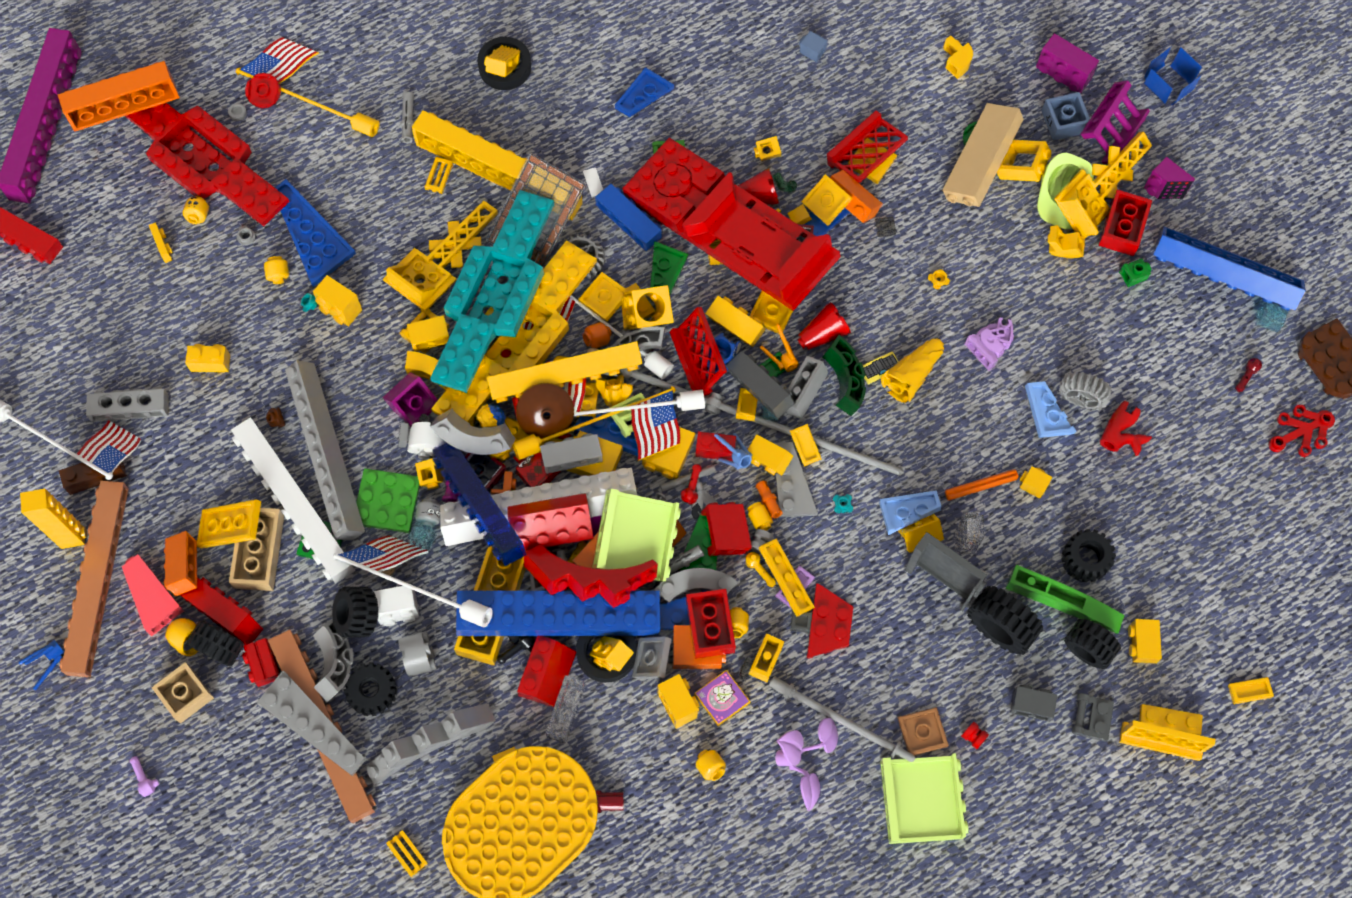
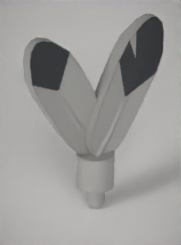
M699 478L696 485L698 499L692 505V516L694 519L699 518L703 509V503L706 506L709 503H718L704 490Z

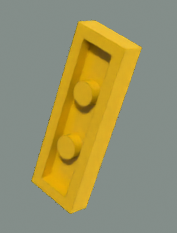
M1145 704L1140 706L1139 722L1201 735L1203 719L1201 714Z

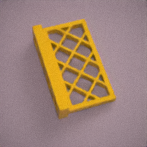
M1133 720L1130 723H1122L1119 743L1201 761L1203 752L1213 747L1216 739Z

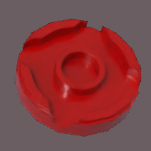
M258 73L247 82L245 94L249 102L255 107L269 108L280 98L281 85L271 74Z

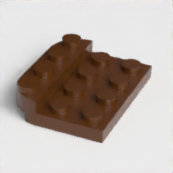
M1336 318L1318 329L1306 333L1300 340L1298 356L1300 360L1304 358L1324 385L1325 389L1323 391L1327 395L1330 394L1346 399L1352 396V337Z

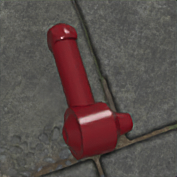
M1252 358L1247 362L1245 366L1246 372L1235 386L1237 392H1243L1252 375L1261 369L1262 363L1259 359Z

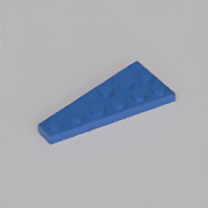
M285 179L274 188L289 199V203L281 210V213L310 282L314 287L326 275H330L353 257L356 252Z

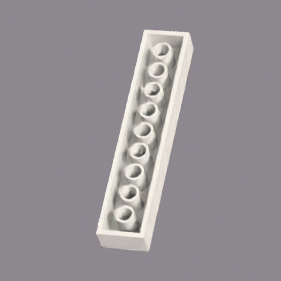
M621 468L616 471L601 472L596 475L581 476L580 478L570 480L564 479L560 482L544 483L540 486L524 487L519 490L504 491L494 495L488 494L479 498H468L463 501L448 502L440 505V525L445 545L449 546L510 534L508 506L586 493L590 518L602 516L606 490L616 489L622 493L637 495L632 468Z

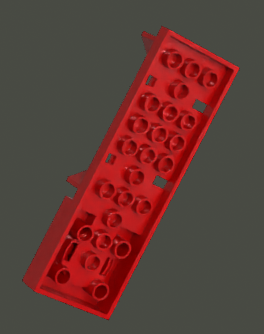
M670 137L622 188L625 197L632 199L636 207L645 211L648 215L792 311L796 309L841 257L840 251L832 247L830 235L815 236L737 186L731 172L725 176L723 171ZM749 202L754 205L751 209L746 207ZM800 235L805 238L803 242L797 240ZM716 239H719L721 243L715 249L709 247ZM766 273L772 274V277L766 283L760 281Z

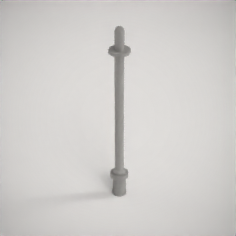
M776 676L770 682L769 688L783 694L784 698H794L892 752L891 758L896 754L909 762L915 761V755L899 747L900 741L896 745L796 691L795 685L792 683L788 684Z

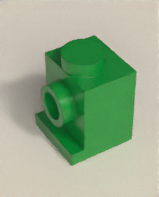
M1141 258L1129 264H1123L1119 273L1127 287L1147 280L1151 274V266L1148 262L1144 263Z

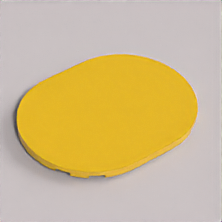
M524 747L500 757L458 796L448 811L442 832V845L445 862L454 879L466 891L477 898H529L540 892L585 849L594 833L598 816V801L589 775L575 759L562 751L549 747Z

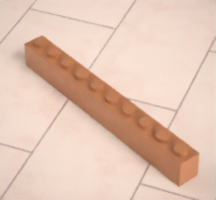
M100 481L99 487L96 488V504L92 507V523L88 526V542L84 545L85 557L84 561L80 564L81 576L80 580L76 583L77 595L76 599L72 602V618L68 621L69 633L68 638L64 641V657L60 660L61 672L67 676L91 678L129 490L124 482Z
M289 629L269 639L268 642L281 671H285L342 733L343 731L338 721L335 723L333 721L332 715H334V711L331 705H326L323 697L314 688L316 685L315 680L318 679L315 670L313 668L310 669L307 664L310 662L306 651L302 652L299 645L302 642L297 633L293 634ZM318 750L349 821L355 823L375 813L373 806L376 803L373 796L366 793L365 788L368 786L364 777H359L357 772L351 776Z

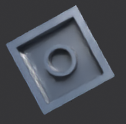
M1080 92L1046 99L1041 110L1053 141L1080 135L1090 120Z

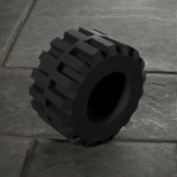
M1086 529L1084 532L1080 530L1064 546L1065 548L1062 550L1063 557L1061 558L1062 562H1065L1063 567L1065 570H1070L1068 573L1070 576L1073 574L1076 576L1075 580L1079 581L1082 578L1085 583L1089 580L1095 582L1097 579L1103 578L1115 562L1113 560L1116 558V553H1113L1115 547L1110 545L1112 541L1110 538L1106 539L1104 533L1100 535L1098 530L1095 529L1093 532L1090 529ZM1086 547L1092 549L1098 557V563L1089 564L1083 561L1079 555V548Z
M344 586L336 593L333 602L332 618L336 632L341 637H369L374 632L379 610L376 595L371 588Z
M1078 619L1064 640L1066 646L1076 657L1088 665L1099 669H1107L1121 649L1120 643L1113 634L1101 625L1087 619Z
M200 620L187 641L190 647L226 666L234 664L245 645L238 638L206 621Z

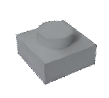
M409 423L400 424L398 447L406 448L410 430H408Z

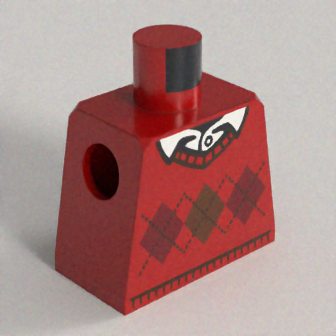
M540 452L518 460L516 455L513 457L519 463L516 467L517 475L527 487L550 483L561 472L546 474Z

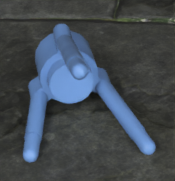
M733 433V436H736V441L741 449H735L718 434L714 435L733 452V462L723 458H719V461L734 466L737 470L750 465L752 453L747 450L736 433Z

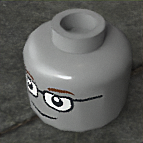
M425 498L417 504L415 520L421 524V527L430 529L440 523V504L437 500Z

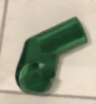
M780 172L773 175L779 190L788 193L795 192L797 183L794 180L784 181Z

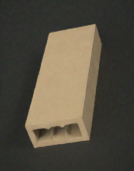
M986 104L943 188L944 195L949 202L980 207L1024 120L1019 108Z

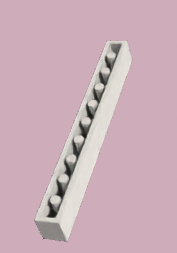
M251 417L231 429L234 434L232 440L237 447L242 446L244 451L241 453L247 462L250 460L253 462L254 465L251 468L257 476L261 474L263 477L261 482L266 490H272L274 494L271 497L276 505L281 504L284 509L281 512L287 520L291 518L294 523L291 526L296 534H302L304 539L301 541L306 549L309 550L311 548L314 554L311 556L317 565H323L325 569L322 572L328 580L332 578L336 584L355 571L353 565L339 559H333L334 553L341 554L344 552Z

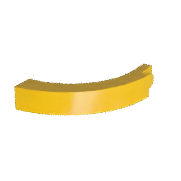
M407 351L406 373L408 375L411 372L431 381L430 377L439 360L423 353ZM438 384V385H439L440 387H442L445 391L447 390V388H448L447 386H443V385ZM475 417L470 422V425L475 427Z

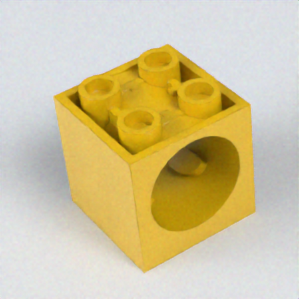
M668 285L623 293L621 301L623 308L626 309L624 320L629 330L674 323ZM642 295L649 296L656 306V312L650 321H645L637 312V303Z

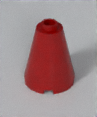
M765 169L738 185L767 205L779 204L770 169ZM749 202L746 207L754 205Z
M830 302L798 334L799 339L797 341L802 349L807 348L810 350L834 341L838 335L842 337L847 336L851 331L844 318L838 313L837 308Z

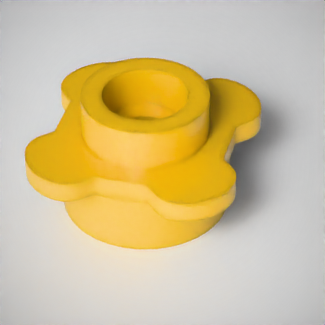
M942 269L928 275V280L933 283V288L937 290L943 285H948L950 282L947 274Z

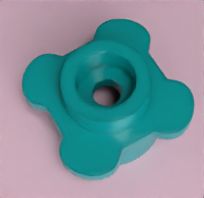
M310 293L305 294L301 299L304 312L310 309L314 310L318 305L315 301V296Z
M849 494L845 496L835 495L833 497L835 502L834 511L838 514L852 512V496Z

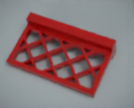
M874 111L827 153V164L832 169L836 167L840 171L844 170L860 183L908 140V136L882 119L881 113ZM882 125L887 129V132H877V129ZM891 136L901 138L899 141L890 142ZM877 137H888V142L877 143ZM875 138V143H864V140ZM877 147H888V151L878 153ZM863 148V154H852L854 149ZM865 148H875L876 153L865 154ZM865 158H876L874 163L865 164ZM850 159L851 165L840 164L842 160ZM852 159H863V164L853 165ZM853 169H864V172L858 177L853 173Z
M697 307L679 328H672L669 333L691 390H703L704 395H710L712 392L711 387L727 372L704 311L702 307ZM697 316L699 317L698 325H696ZM695 328L698 329L697 338H694ZM703 331L705 332V341H702ZM704 344L703 354H700L701 346ZM710 347H711V350H712L711 357H709V348H710ZM708 360H710L709 370H707ZM716 363L719 368V371L717 373H715Z

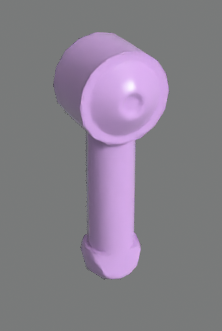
M137 756L132 757L130 763L139 781L138 792L143 797L154 793L155 787L159 785L157 779H147Z

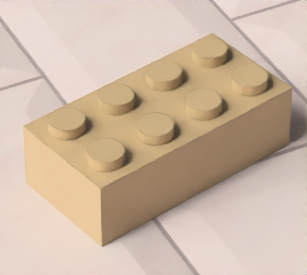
M260 508L256 539L235 543L229 583L234 589L274 591L284 515L280 509Z

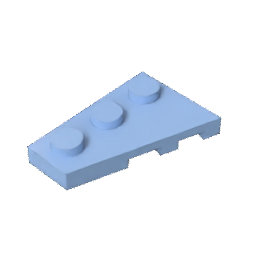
M1045 381L1027 383L1025 385L1039 438L1071 435L1077 432L1074 426H1071L1067 421L1065 412L1060 410L1055 396Z
M937 490L880 499L879 502L888 535L941 511Z

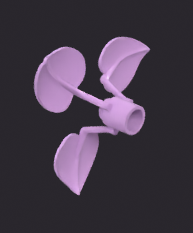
M824 718L820 722L818 736L821 742L817 745L803 748V737L797 730L789 731L777 740V743L782 748V750L776 752L775 759L777 765L789 766L790 770L804 774L801 778L800 789L807 811L814 807L819 798L820 782L816 774H809L808 771L798 768L796 765L801 760L802 752L824 747L825 752L830 753L836 748L838 732L831 718Z

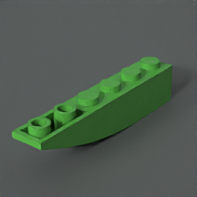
M1016 565L1012 570L1005 588L1079 619L1093 621L1117 634L1125 616L1091 596L1019 565Z

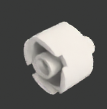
M417 422L411 426L407 451L418 454L419 459L428 460L430 456L445 458L447 442L434 432L430 427V422Z

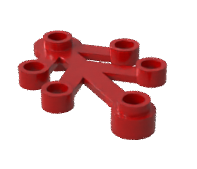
M1297 405L1292 411L1293 415L1298 418L1303 416L1314 421L1307 423L1293 419L1285 412L1277 417V422L1280 425H1289L1298 429L1283 437L1274 436L1268 443L1270 450L1280 452L1287 443L1303 435L1301 447L1298 449V453L1302 457H1307L1312 452L1310 443L1313 430L1319 427L1318 438L1314 441V446L1317 449H1323L1328 444L1326 439L1327 429L1331 428L1335 423V417L1331 412L1322 410L1319 413L1306 410L1303 405ZM1318 440L1322 441L1323 445H1320ZM1302 448H1305L1308 453H1304Z

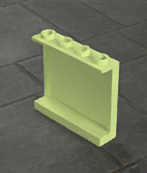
M616 489L606 490L592 568H628L653 559L658 564L657 578L653 581H666L671 570L669 560L673 557L674 553L672 543L677 535L676 520L679 519L681 513L679 503H670L622 493Z
M956 753L951 756L915 758L914 762H909L906 759L891 760V757L881 759L880 765L889 844L959 840L966 837V834H968V823L964 821L963 813L966 812L965 801L961 800L963 782L962 779L959 780L958 772L961 771L960 760L956 758Z

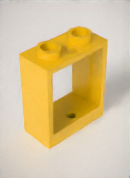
M1013 140L997 171L998 177L1002 180L1039 182L1045 172L1047 162L1051 158V150L1047 142ZM1018 153L1036 154L1031 167L1013 166V163Z

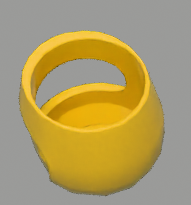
M186 618L172 621L166 629L165 637L178 653L184 656H193L199 651L194 648L184 651L183 644L192 634L197 624Z

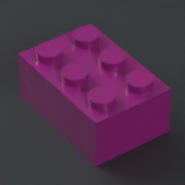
M1054 33L1043 47L1036 67L1042 73L1053 77L1055 81L1068 86L1071 91L1080 92L1081 94L1092 80L1100 60Z

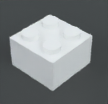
M405 586L373 591L378 601L379 611L377 620L380 625L392 626L398 621L413 622L415 618L420 617L414 590Z

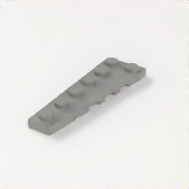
M285 671L279 674L257 701L261 707L351 776L365 762L366 759Z

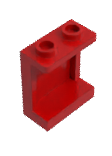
M714 502L707 504L701 511L702 516H707L712 545L707 548L709 556L743 555L752 548L743 504L729 502L718 505V503Z

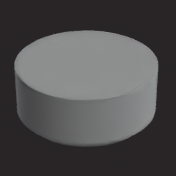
M235 103L229 107L228 114L233 121H242L247 116V110L243 104Z

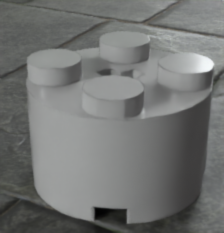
M427 631L398 639L400 652L402 651L403 656L402 661L409 677L436 670L433 648L429 646L430 641Z

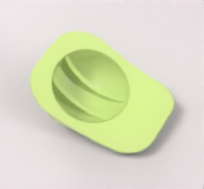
M1060 153L1046 165L1045 172L1041 177V188L1037 203L1038 213L1045 222L1055 226L1058 225L1059 228L1065 230L1072 228L1054 198L1081 169H1084L1092 180L1094 179L1092 166L1088 161L1070 153Z

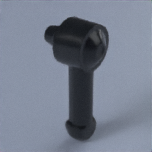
M520 636L517 644L497 657L498 663H505L522 649L531 652L535 643L533 637Z

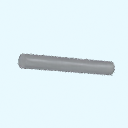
M711 465L703 468L698 478L716 472L715 466ZM692 473L661 484L662 492L688 483Z

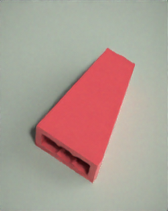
M138 554L126 560L122 566L125 578L143 627L148 634L153 636L183 613L184 610Z

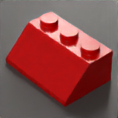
M537 636L517 690L518 696L557 709L576 656V651L556 640Z

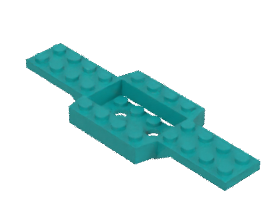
M519 190L493 247L473 246L444 306L446 315L457 323L430 377L431 382L467 393L489 344L497 336L516 337L544 276L543 267L532 261L531 257L533 249L553 209L554 200ZM491 261H493L491 270L482 286L479 295L477 296V299L473 305L472 310L470 311L469 316H467L466 314L471 306V303L480 287V284L489 268ZM501 276L508 277V281L505 284L498 282ZM487 307L494 309L491 315L483 314V310Z

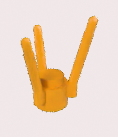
M776 324L787 353L781 356L780 362L765 347L760 346V349L778 365L780 370L785 368L787 372H791L799 366V362L794 356L780 325Z

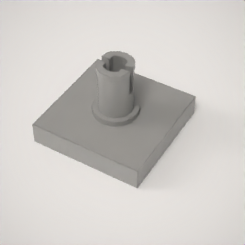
M639 638L632 674L633 678H665L666 670H670L673 666L667 663H673V659L668 657L671 638Z

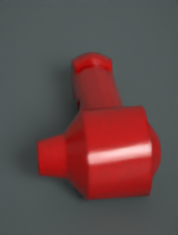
M699 464L693 465L688 488L681 492V499L688 504H694L698 499L695 488L699 474L702 471V467Z

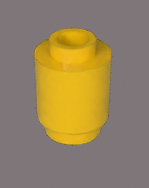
M756 502L747 508L748 516L756 530L762 529L767 531L772 527L773 520L765 505H762L761 502Z

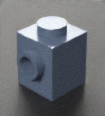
M809 31L799 42V53L818 62L827 49L828 41L819 34Z

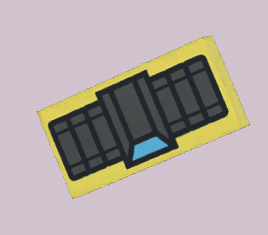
M890 352L863 365L866 375L864 379L867 384L881 379V376L887 370L898 363L894 353Z

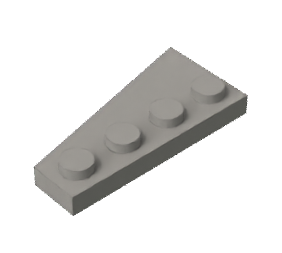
M793 442L774 443L793 455L783 475L775 473L778 505L783 512L780 517L817 516L818 512Z

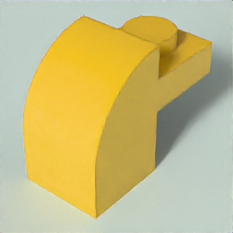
M950 35L946 38L943 47L951 55L947 60L945 68L958 79L968 71L973 57V50L969 43L962 46L958 40Z
M1058 225L1050 226V234L1047 237L1050 244V254L1070 259L1084 256L1085 240L1079 232L1064 234Z

